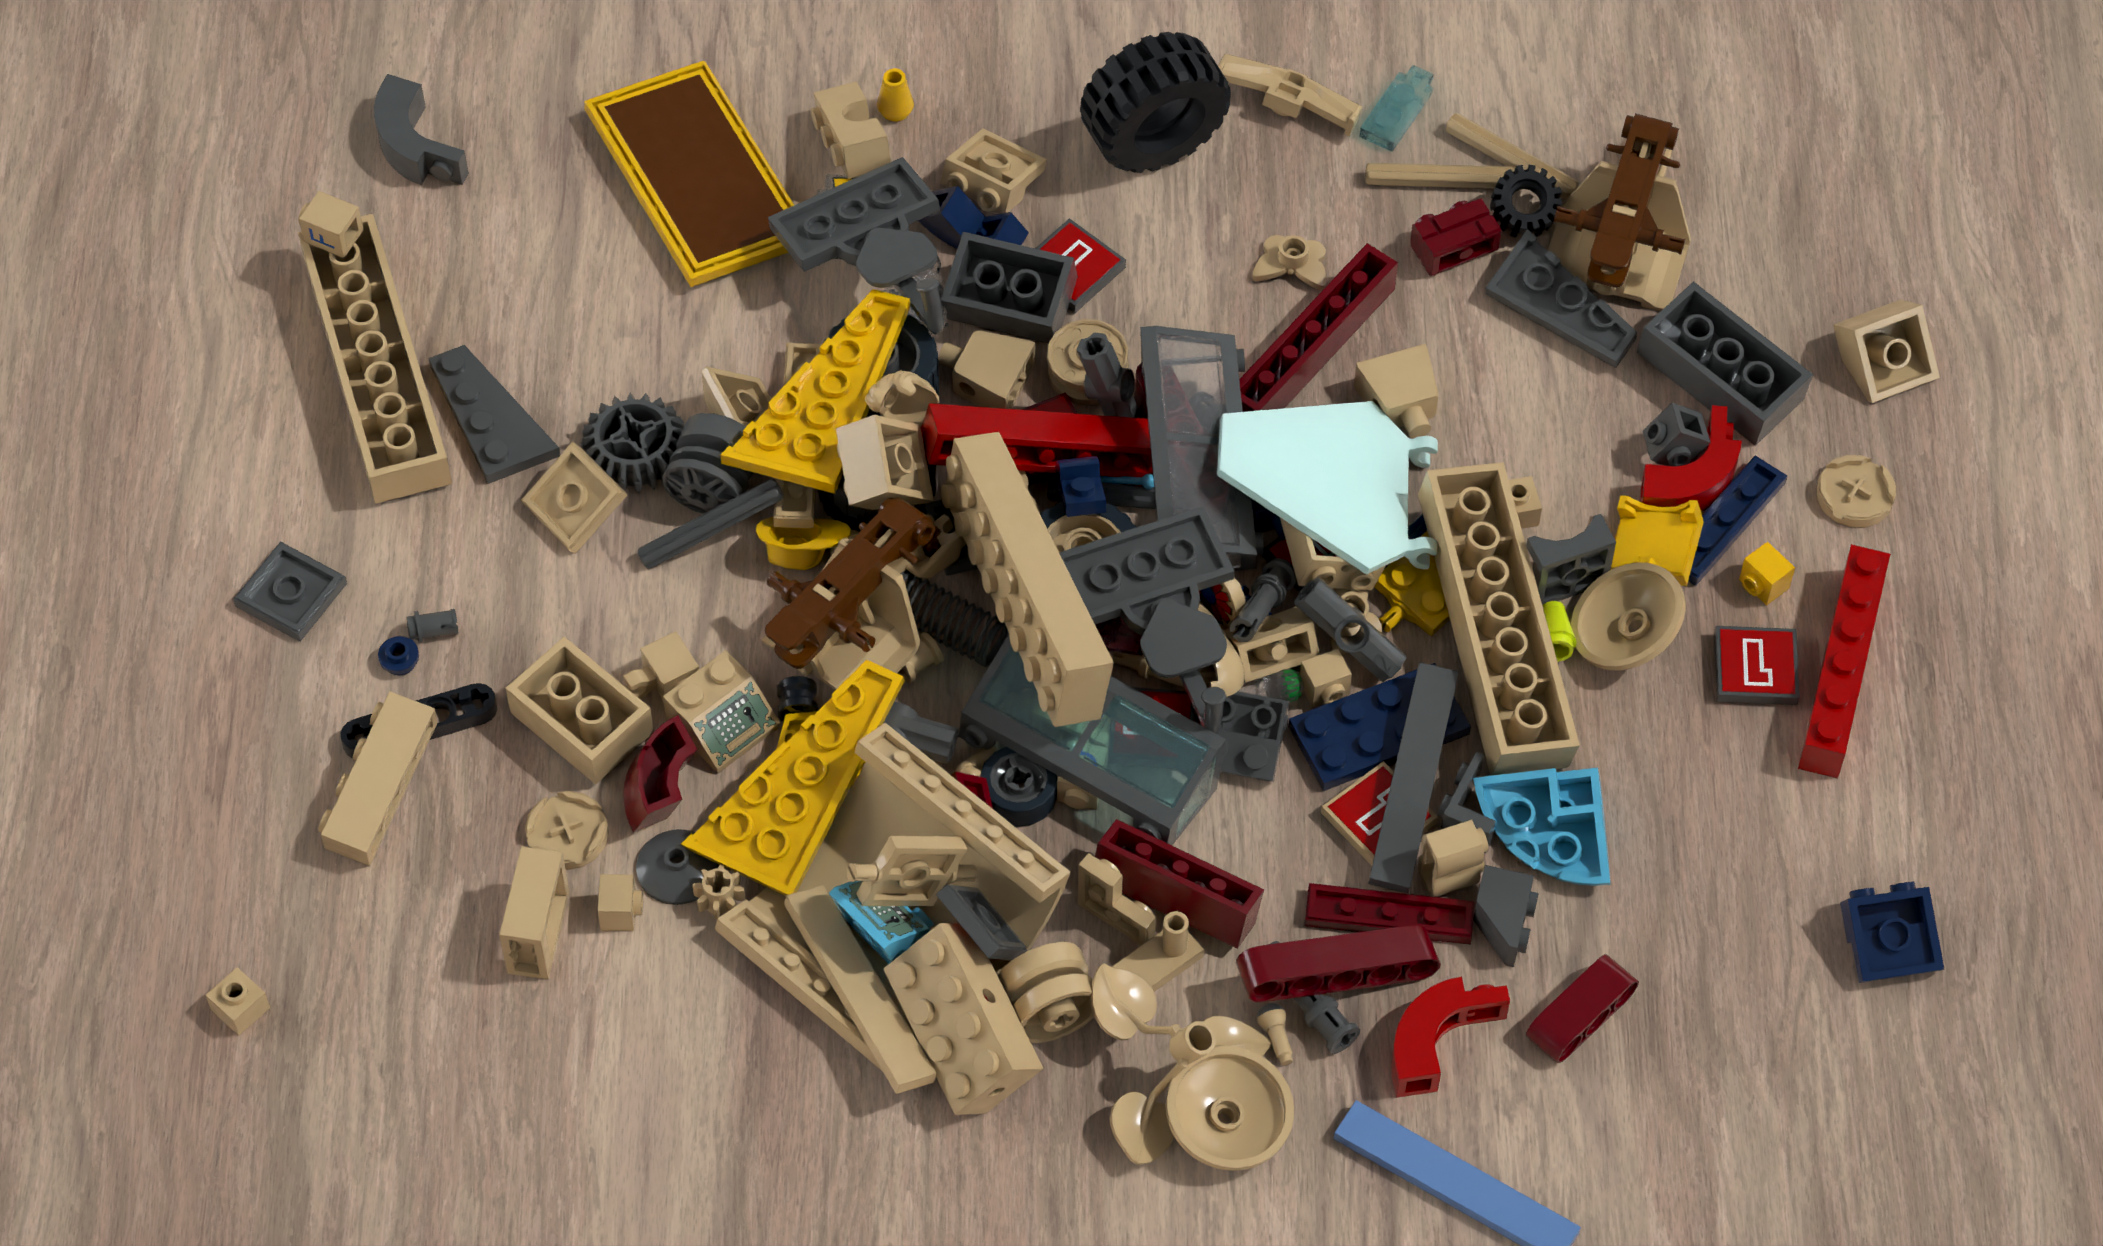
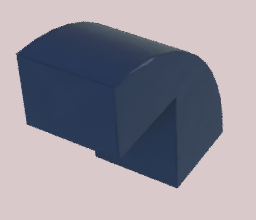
M959 186L932 191L938 198L940 211L918 220L929 232L955 249H958L963 232L1022 245L1029 234L1012 212L985 217Z

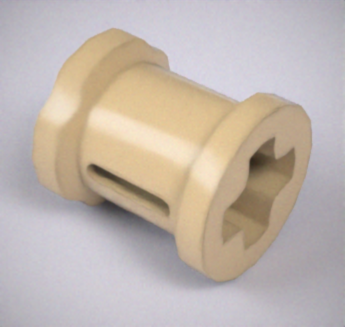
M926 632L919 634L920 645L917 652L898 672L909 684L915 681L918 673L930 665L938 666L944 661L938 644Z

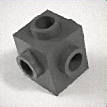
M1671 403L1643 430L1651 461L1665 466L1689 464L1711 443L1702 413L1675 403Z

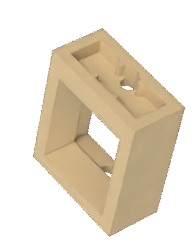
M1280 518L1299 586H1305L1309 581L1319 577L1331 588L1373 590L1385 566L1366 575L1340 557L1316 555L1312 538Z
M542 845L535 846L534 848L521 846L499 934L507 974L549 980L570 892L563 852L556 851L551 847Z

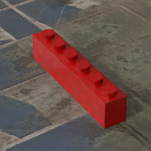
M929 403L921 427L925 454L929 465L946 466V459L948 456H951L955 438L999 432L1019 471L1055 473L1056 460L1097 456L1100 463V476L1143 477L1145 474L1153 475L1148 419Z
M1851 544L1841 579L1798 769L1837 779L1839 777L1850 737L1890 553Z

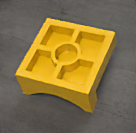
M1620 495L1617 506L1620 522L1615 536L1616 546L1611 570L1630 563H1651L1665 568L1676 578L1681 586H1687L1704 523L1698 501L1689 500L1676 507H1657L1646 505L1629 496Z

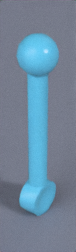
M1145 474L1143 477L1100 476L1102 483L1142 485L1145 489H1152L1154 487L1152 474Z

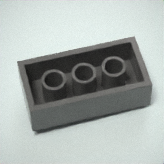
M1694 281L1644 326L1637 349L1639 355L1710 411L1712 405L1727 406V422L1734 423V429L1755 446L1805 399L1813 377L1810 371Z

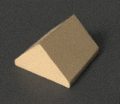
M707 366L701 371L704 401L710 413L729 417L747 426L751 421L756 422L768 409V402L771 398L760 378Z

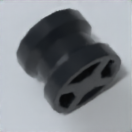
M791 676L777 684V697L781 700L778 706V717L781 721L784 722L786 714L818 711V704L813 700L817 695V685L813 679L804 676Z

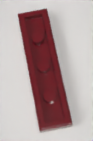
M1309 883L1304 926L1365 932L1409 925L1425 926L1433 941L1471 945L1475 901Z

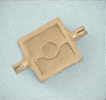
M890 836L875 862L871 864H849L847 878L850 882L863 881L856 892L862 906H933L938 899L936 894L946 884L950 885L955 881L974 882L977 878V868L974 864L959 865L967 851L962 837Z

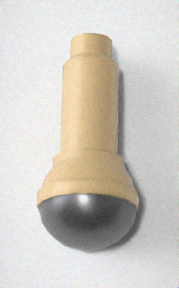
M1268 1003L1259 1009L1257 1022L1268 1033L1276 1058L1279 1059L1282 1066H1286L1293 1062L1291 1057L1292 1050L1284 1029L1286 1012L1280 1005Z

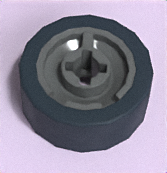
M1008 747L995 751L984 762L980 777L987 779L993 810L1014 827L1033 825L1043 820L1053 810L1057 799L1058 778L1056 774ZM1015 782H1023L1024 787L1019 788V785L1015 784Z

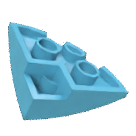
M1598 767L1556 772V768L1473 778L1476 795L1484 816L1496 821L1495 833L1506 845V849L1521 862L1532 869H1537L1563 882L1591 886L1611 885L1604 807Z

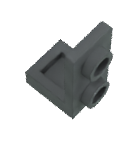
M1476 751L1470 764L1467 762L1462 763L1454 782L1458 787L1453 796L1448 793L1445 795L1440 805L1438 816L1443 818L1441 829L1472 820L1476 829L1482 828L1486 835L1488 846H1490L1496 821L1464 807L1475 786L1473 778L1479 777L1482 771L1484 754Z

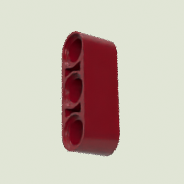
M1604 954L1534 1019L1527 1029L1526 1037L1555 1062L1561 1063L1629 1000L1637 989L1639 981L1609 955Z

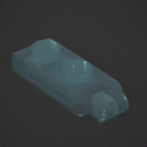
M1412 65L1407 74L1399 72L1360 127L1359 137L1393 152L1429 100L1433 92V87L1430 84L1434 74L1415 65Z

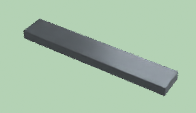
M1419 662L1368 882L1370 885L1409 894L1459 671Z

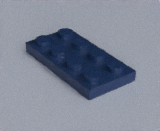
M1417 669L1289 718L1288 727L1323 791L1362 777L1383 761L1388 766L1396 763ZM1454 696L1443 745L1470 735L1471 725Z

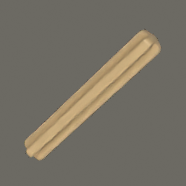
M1454 113L1448 120L1446 126L1447 133L1503 165L1513 167L1514 170L1516 166L1523 165V169L1527 170L1530 164L1536 165V172L1540 173L1542 168L1547 170L1546 177L1548 179L1552 176L1555 177L1557 180L1555 187L1561 188L1562 194L1560 197L1567 200L1578 188L1579 183L1574 178L1461 114Z
M1368 163L1365 170V180L1368 185L1494 189L1499 178L1503 177L1504 173L1509 169L1513 172L1514 168L1506 166Z

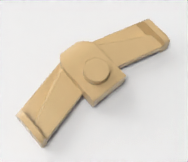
M1224 54L1218 64L1228 83L1266 92L1262 105L1271 108L1278 115L1297 118L1302 108L1305 107L1344 128V134L1350 137L1361 114L1362 106L1308 78L1307 75L1294 70L1230 54Z

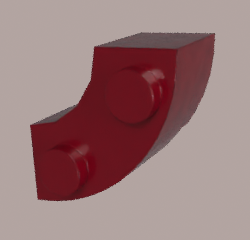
M679 715L669 719L654 731L634 757L627 771L623 798L625 813L633 833L667 819L683 800L678 787L679 771L693 757L697 748Z

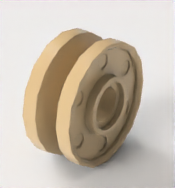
M1081 319L1067 323L1055 332L1048 344V378L1052 388L1059 395L1066 392L1070 401L1077 405L1099 404L1098 400L1088 399L1085 394L1084 381L1086 372L1076 350L1081 339H1085L1093 333L1106 334L1108 341L1112 343L1121 367L1129 368L1128 346L1124 336L1113 325L1100 320Z

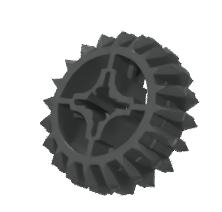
M630 392L627 400L620 401L614 395L612 406L601 403L599 414L590 413L589 424L584 425L582 431L581 448L624 491L628 486H634L635 490L640 493L642 485L647 484L655 490L657 480H662L665 469L669 465V460L677 449L676 444L683 430L684 422L681 417L676 415L673 406L665 407L661 397L654 402H650V397L647 393L638 400Z

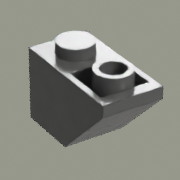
M1485 865L1473 921L1504 964L1514 967L1517 952L1526 953L1531 929L1524 928L1523 924L1525 916L1534 918L1539 893L1531 891L1533 875Z

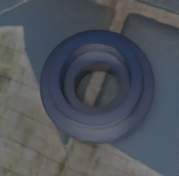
M396 636L389 638L380 646L378 658L383 669L393 675L400 676L408 674L414 669L419 660V651L416 643L410 638ZM399 651H403V652H404V653H403L402 655H400V656H393V655H392V654H394V653H396V652H399Z

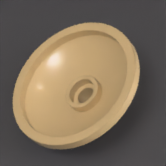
M1630 563L1606 572L1584 591L1574 608L1571 627L1577 641L1576 649L1590 664L1605 670L1631 669L1654 659L1671 644L1682 626L1686 611V601L1681 585L1665 568L1651 563Z
M1219 1046L1214 1047L1207 1055L1190 1063L1188 1067L1184 1068L1172 1079L1166 1096V1116L1175 1139L1193 1158L1217 1169L1237 1171L1254 1168L1265 1163L1282 1148L1292 1129L1294 1102L1285 1078L1267 1059L1244 1048ZM1218 1115H1228L1231 1118V1123H1222Z

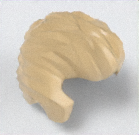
M902 370L884 376L871 386L868 394L865 396V401L869 408L874 412H879L880 416L919 424L921 427L928 404H938L940 402L938 394L928 381L915 373Z

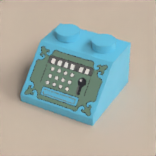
M863 881L848 882L834 887L829 892V895L845 921L888 964L927 934L934 925L931 919L918 906L913 910L908 906H862L856 892Z

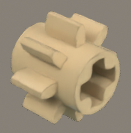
M723 864L710 871L701 870L702 883L693 884V894L699 898L697 900L698 911L702 912L707 909L710 913L714 914L715 919H718L720 915L734 908L736 901L745 900V888L739 886L741 884L740 873L735 872L731 874L724 869Z

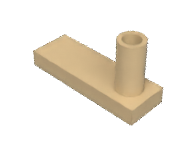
M1174 911L1165 916L1163 930L1112 967L1139 975L1155 992L1204 956V949L1188 932L1189 921L1187 916L1181 912Z

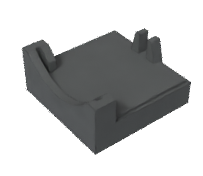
M1602 514L1595 515L1585 531L1571 539L1555 541L1537 536L1527 539L1526 547L1534 561L1532 569L1542 605L1549 601H1560L1584 593L1597 578L1611 570L1616 541Z

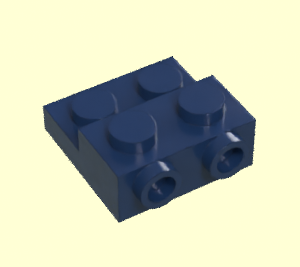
M1914 881L1890 885L1891 892L1876 895L1874 888L1850 891V898L1840 902L1847 944L1852 943L1859 983L1944 970L1929 887L1916 888Z

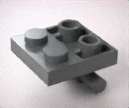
M1239 691L1226 697L1223 706L1221 729L1217 733L1226 739L1220 772L1274 782L1283 732L1287 730L1289 715H1287L1289 701Z

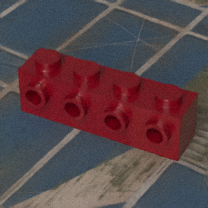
M1118 819L1113 822L1098 842L1095 857L1099 860H1108L1118 868L1123 875L1122 894L1166 915L1174 911L1181 912L1187 916L1189 926L1237 949L1255 925L1264 889Z

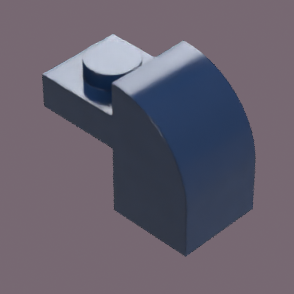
M1098 457L1056 460V498L1058 503L1063 501L1066 517L1106 513V498L1100 478Z

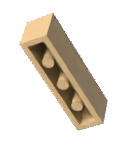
M389 691L384 703L378 702L370 718V725H372L367 739L362 737L358 741L353 754V760L356 762L350 774L344 773L336 789L338 800L333 810L327 809L318 828V832L321 833L324 849L368 866L371 865L437 726L435 708Z

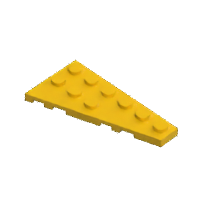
M872 289L846 317L844 326L832 339L828 337L819 347L820 352L810 363L805 362L768 402V409L757 421H751L743 430V436L733 447L728 446L720 455L721 464L835 494L843 475L842 461L837 452L838 438L836 428L866 418L870 408L865 401V396L868 394L871 386L882 379L910 310V298Z
M866 659L831 694L832 697L814 715L811 714L801 724V728L787 742L784 741L738 786L739 790L721 807L718 806L708 816V820L693 835L690 834L681 845L719 865L723 864L724 867L734 872H739L740 875L786 896L797 893L864 762L861 757L854 753L857 742L884 723L905 681L904 677Z

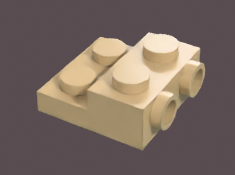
M982 128L945 159L940 184L946 188L959 186L968 198L977 201L979 206L985 211H994L1001 214L1007 213L1023 200L1026 187L1044 172L1047 159Z

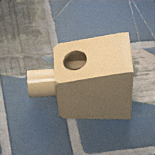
M977 330L972 333L965 348L945 342L938 356V364L953 369V391L960 397L979 407L1012 409L1035 366V342Z
M1426 344L1356 363L1354 387L1364 402L1373 401L1397 427L1405 426L1409 437L1412 439L1425 436L1430 432L1431 426L1428 419L1436 415L1438 390Z

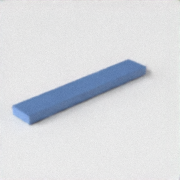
M1357 1100L1334 1133V1140L1521 1246H1572L1580 1233L1581 1227Z

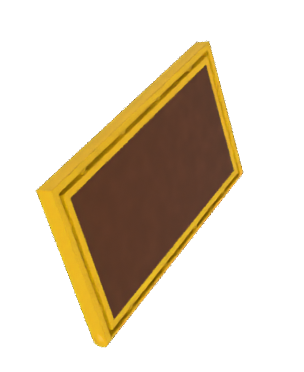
M700 61L584 101V110L690 287L788 253L771 231L768 217L790 208L794 204L705 61Z

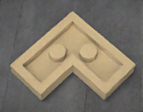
M1088 853L1078 865V905L1138 944L1143 945L1155 936L1156 916L1153 915V912L1140 901L1133 902L1122 895L1123 875L1113 863L1105 859L1099 860Z

